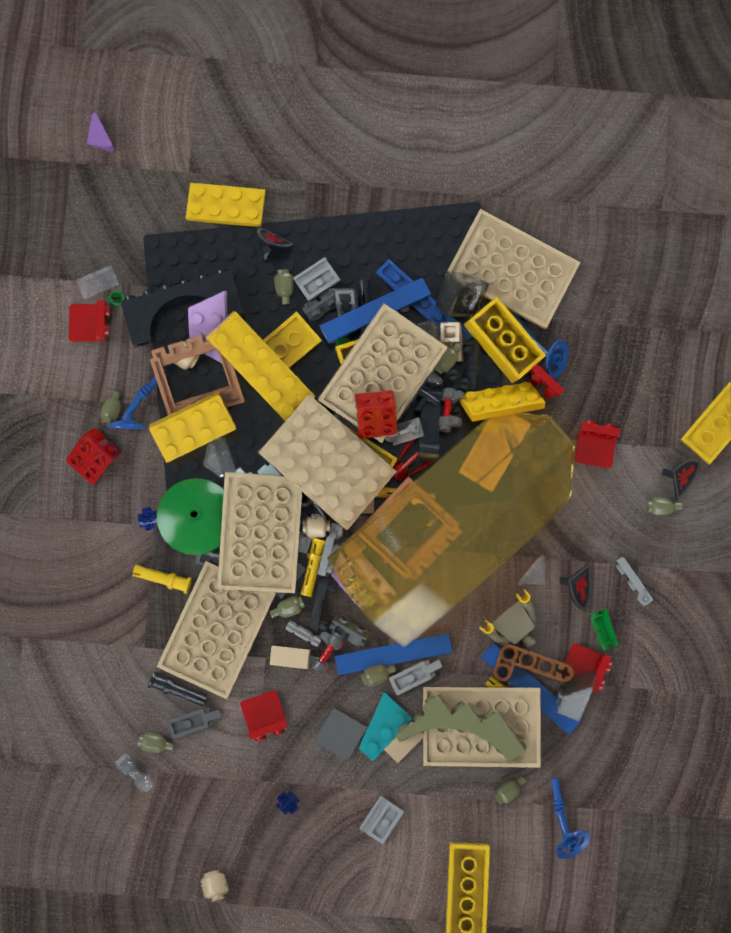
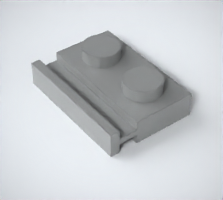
M325 257L293 278L308 302L340 282L339 277Z
M380 795L359 829L383 845L404 811Z

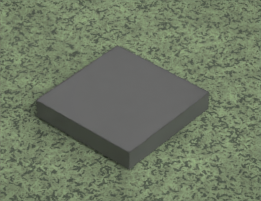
M333 708L314 742L348 761L367 727L338 709Z

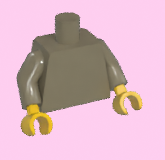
M525 589L523 597H520L517 593L518 601L492 623L485 620L487 627L483 629L480 626L479 629L497 643L515 645L521 641L527 649L531 647L536 641L529 632L535 628L536 617L529 593Z

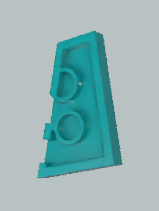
M385 692L359 746V749L372 761L391 743L395 735L399 733L398 729L413 719Z

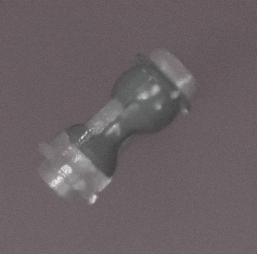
M124 753L115 762L118 771L120 770L123 774L130 775L134 779L135 786L139 789L140 793L143 790L147 793L153 787L154 783L152 781L154 778L147 773H141L137 769L136 762L131 755L128 756Z

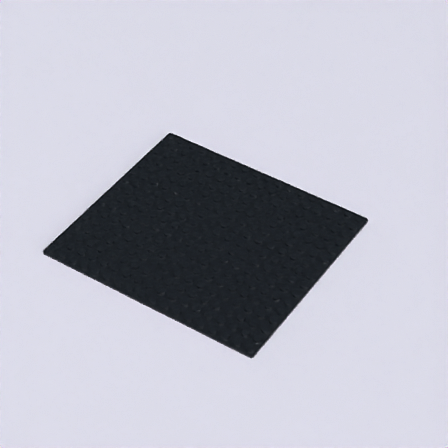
M480 202L262 223L261 228L294 244L290 248L274 247L269 260L262 258L263 246L266 244L256 234L260 227L231 226L145 235L143 242L148 290H154L155 292L161 290V287L165 285H172L173 287L180 285L179 282L190 279L194 281L204 274L211 276L222 269L231 270L245 316L242 319L262 340L297 311L322 341L293 365L290 370L315 395L314 399L318 401L319 396L341 366L336 353V341L328 344L320 329V325L338 317L337 307L323 314L321 318L310 322L307 314L302 310L305 307L304 304L308 303V300L294 280V290L291 296H289L290 304L282 305V297L276 293L274 283L277 270L288 269L294 278L325 257L340 279V282L330 289H355L359 295L358 281L369 280L371 301L394 291L376 275L381 266L390 259L413 281L423 278L431 293L430 297L464 326L469 319L491 300L449 279L445 275L481 209ZM317 296L316 300L320 302L321 299ZM184 299L166 307L159 314L153 326V350L164 347L166 353H169L168 345L189 339L188 308L204 300ZM411 305L407 312L398 311L403 317L441 342V333ZM361 329L349 334L350 342L360 338ZM481 347L478 388L476 391L501 387L499 367ZM463 352V362H456L452 367L459 370L461 379L465 370V352ZM206 354L199 355L192 369L189 367L187 370H184L174 363L163 366L175 403L229 386L223 364ZM235 368L234 370L245 400L243 403L227 407L236 424V430L168 463L164 459L166 491L173 485L192 478L212 481L224 490L225 472H236L241 468L245 473L259 474L257 471L265 464L267 466L270 465L258 452L285 421ZM433 368L428 375L430 378L423 387L441 388L442 394L445 388V372L440 374ZM157 385L160 419L168 416ZM419 395L416 396L405 414L399 417L397 424L418 417L420 419L421 411L418 412L413 408L420 399ZM441 398L440 417L443 416L444 403H445L444 401H442V398ZM318 401L332 415L336 413L335 411H333L332 409ZM465 410L462 426L452 427L451 432H441L439 430L438 462H433L428 467L410 476L425 492L435 494L434 500L443 508L511 501L513 499L510 462L492 493L459 474L460 469L490 420L489 418L472 422ZM374 437L366 438L396 458L399 457L409 442L394 446L393 442L386 441L385 439L381 443ZM419 438L414 440L400 463L404 464L419 451ZM417 456L415 460L407 466V468L409 469L407 473L411 472L412 470L418 468L419 466L427 462H418ZM392 476L384 487L398 488L404 480L402 479L399 482ZM374 498V512L386 498ZM410 502L401 512L425 510L428 508L423 504L416 503V505H412ZM312 504L306 508L301 506L300 522H303V518H306L307 514L316 513V509ZM194 512V514L191 515V517H192V518L197 517V516H198V513H197V512ZM327 513L325 514L326 520H327V519H333V518H332L330 515H328ZM361 514L360 516H366V515H372V514Z

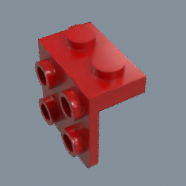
M97 300V304H71L69 306V340L71 342H107V336H110V326L107 325V317H110V306L104 300Z
M393 390L354 394L359 438L389 436L397 433L396 402Z
M586 420L585 423L582 422L579 426L574 461L579 464L611 468L616 440L620 436L621 429L616 428L614 424L605 423L604 426L597 425V422L592 420Z
M93 428L83 434L66 458V462L90 484H95L109 464L117 460L123 452L118 449L116 444L110 442L101 431Z
M572 644L564 664L571 666L574 674L572 679L567 682L597 694L598 690L601 691L605 684V680H603L605 672L609 673L611 669V657L579 644ZM564 668V670H561V678H563L564 676H568L566 668Z
M273 690L240 703L249 730L250 740L255 739L258 742L267 739V734L274 733V736L285 732L284 728L288 727L276 691Z

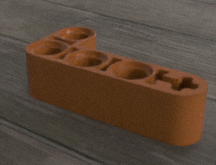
M513 645L501 647L493 668V676L500 681L510 678L514 666L562 682L571 680L574 674L571 666ZM506 648L513 650L514 654L511 659H506L503 655ZM526 654L532 658V662L528 666L522 663V657ZM543 661H547L550 664V669L547 672H543L540 668ZM555 664H557L556 669L564 670V668H566L568 676H564L563 678H561L562 674L557 672H554L553 676L552 673L555 670ZM501 666L507 669V675L503 678L497 675V670Z

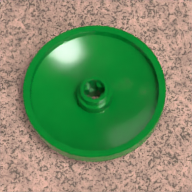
M192 478L173 485L164 494L157 510V525L163 539L173 549L183 554L196 556L208 554L220 547L224 490L219 485L206 479ZM194 512H197L198 516L192 518L191 515H193Z

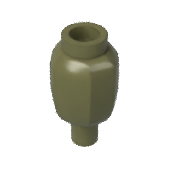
M288 269L277 270V275L274 277L276 293L282 297V305L290 304L289 296H291L294 290L293 276L289 273Z
M456 342L452 348H447L434 369L440 374L448 372L456 363L458 352L462 346Z
M114 391L112 397L105 401L100 413L102 424L108 426V424L117 421L121 410L119 402L121 393Z
M653 497L651 501L646 503L647 512H651L653 515H669L674 510H682L683 507L682 502H674L667 497Z
M301 596L286 598L277 605L276 609L270 611L271 617L274 618L280 615L287 618L296 615L305 607V603Z
M375 665L367 668L360 677L364 686L368 684L372 687L386 681L389 674L396 672L394 665L387 667Z
M146 732L144 735H139L137 746L141 747L144 752L160 753L164 749L172 750L174 743L167 742L159 734Z
M521 775L517 780L511 779L497 788L496 794L493 797L500 805L511 802L520 793L521 786L526 782L525 778Z

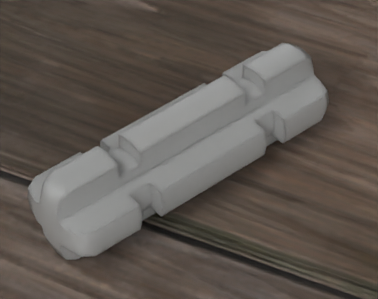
M289 621L286 626V630L291 633L294 632L296 636L307 642L310 641V644L316 647L322 641L321 637L316 634L313 635L311 631L300 625L297 626V623Z

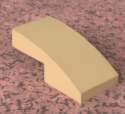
M460 322L441 323V342L448 348H452L456 342L463 347ZM462 348L458 352L456 362H463Z

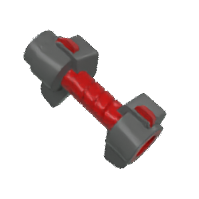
M452 388L443 389L441 398L445 402L443 416L438 421L441 432H451L452 427L462 426L461 418L451 416L452 405L466 395L464 392L456 391Z
M326 631L322 632L320 637L327 644V647L320 657L310 655L309 664L321 674L328 671L329 663L327 659L333 650H338L343 646L342 639L344 636L336 631H333L332 634Z

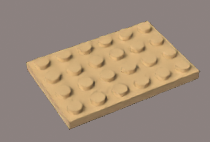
M480 209L445 276L491 301L498 297L509 311L546 329L581 262Z
M383 303L319 396L318 401L358 427L354 394L393 390L396 402V418L398 420L448 347ZM386 436L374 438L382 443Z
M310 394L258 452L345 530L351 527L396 473L388 463Z
M225 472L217 589L295 593L302 491L285 476Z
M206 561L157 667L228 699L276 593L217 589L219 567Z
M423 687V706L426 704L425 700L434 694L435 696L441 695L453 713H455L454 708L463 702L465 705L470 703L482 721H485L484 716L492 710L494 713L500 711L526 748L525 752L511 762H508L498 749L472 733L458 729H431L423 731V766L541 768V688Z

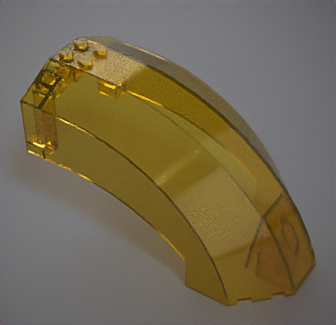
M522 412L484 419L413 483L341 543L327 559L347 594L372 623L405 647L495 572L569 501L572 495L571 486L575 444L550 415Z

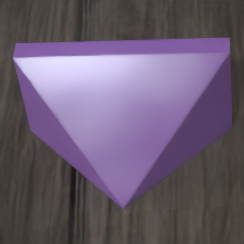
M95 112L91 117L87 144L112 152L115 149Z

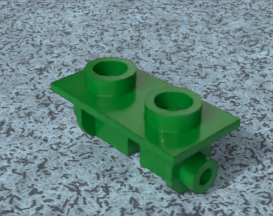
M607 608L590 613V620L594 630H597L598 633L596 636L599 648L601 647L603 651L619 646Z

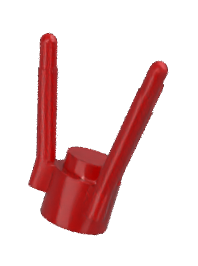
M415 439L407 443L393 466V469L396 471L393 476L399 482L433 463L427 462L407 473L409 471L407 466L419 456V452H416L404 464L400 463Z

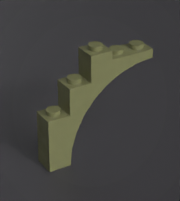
M434 694L425 700L426 704L422 706L426 714L424 715L423 712L413 718L414 723L409 726L407 723L398 729L399 733L395 735L397 740L402 742L426 730L439 728L458 729L486 740L498 749L508 762H511L526 751V748L500 711L494 713L492 710L484 716L485 721H482L470 703L466 705L464 702L454 708L455 713H453L442 696H435Z

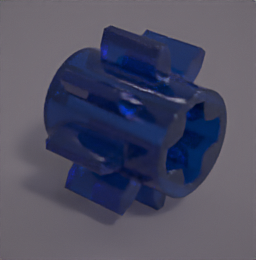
M151 507L142 508V513L137 514L140 528L145 527V531L156 530L157 510L152 511Z
M283 791L277 797L279 802L276 806L284 815L288 812L293 815L299 809L297 804L300 801L291 791L287 794Z

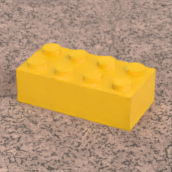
M498 297L490 301L464 324L465 328L512 383L519 380L546 356Z
M218 391L150 424L149 430L166 463L236 430V424Z

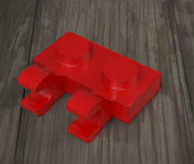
M538 364L531 369L532 379L530 382L534 386L541 382L546 387L544 395L548 399L551 396L558 398L565 391Z

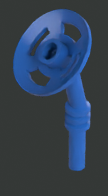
M511 313L546 354L544 359L546 360L547 374L552 378L558 377L563 372L568 360L567 343L558 340L547 352L535 339V335H532L533 332H530L531 329L526 327L520 316ZM556 366L557 369L551 372V367L553 368Z
M156 377L137 391V395L124 412L122 420L108 424V427L146 429L145 425L133 421L132 414L142 399L145 400L146 396L148 397L149 393L151 394L152 390L158 385Z
M551 778L554 795L553 804H555L553 808L556 809L554 813L557 814L563 835V840L558 844L555 853L560 859H568L584 850L589 844L591 836L585 830L574 833L569 832L564 814L566 810L564 809V800L561 797L559 778Z

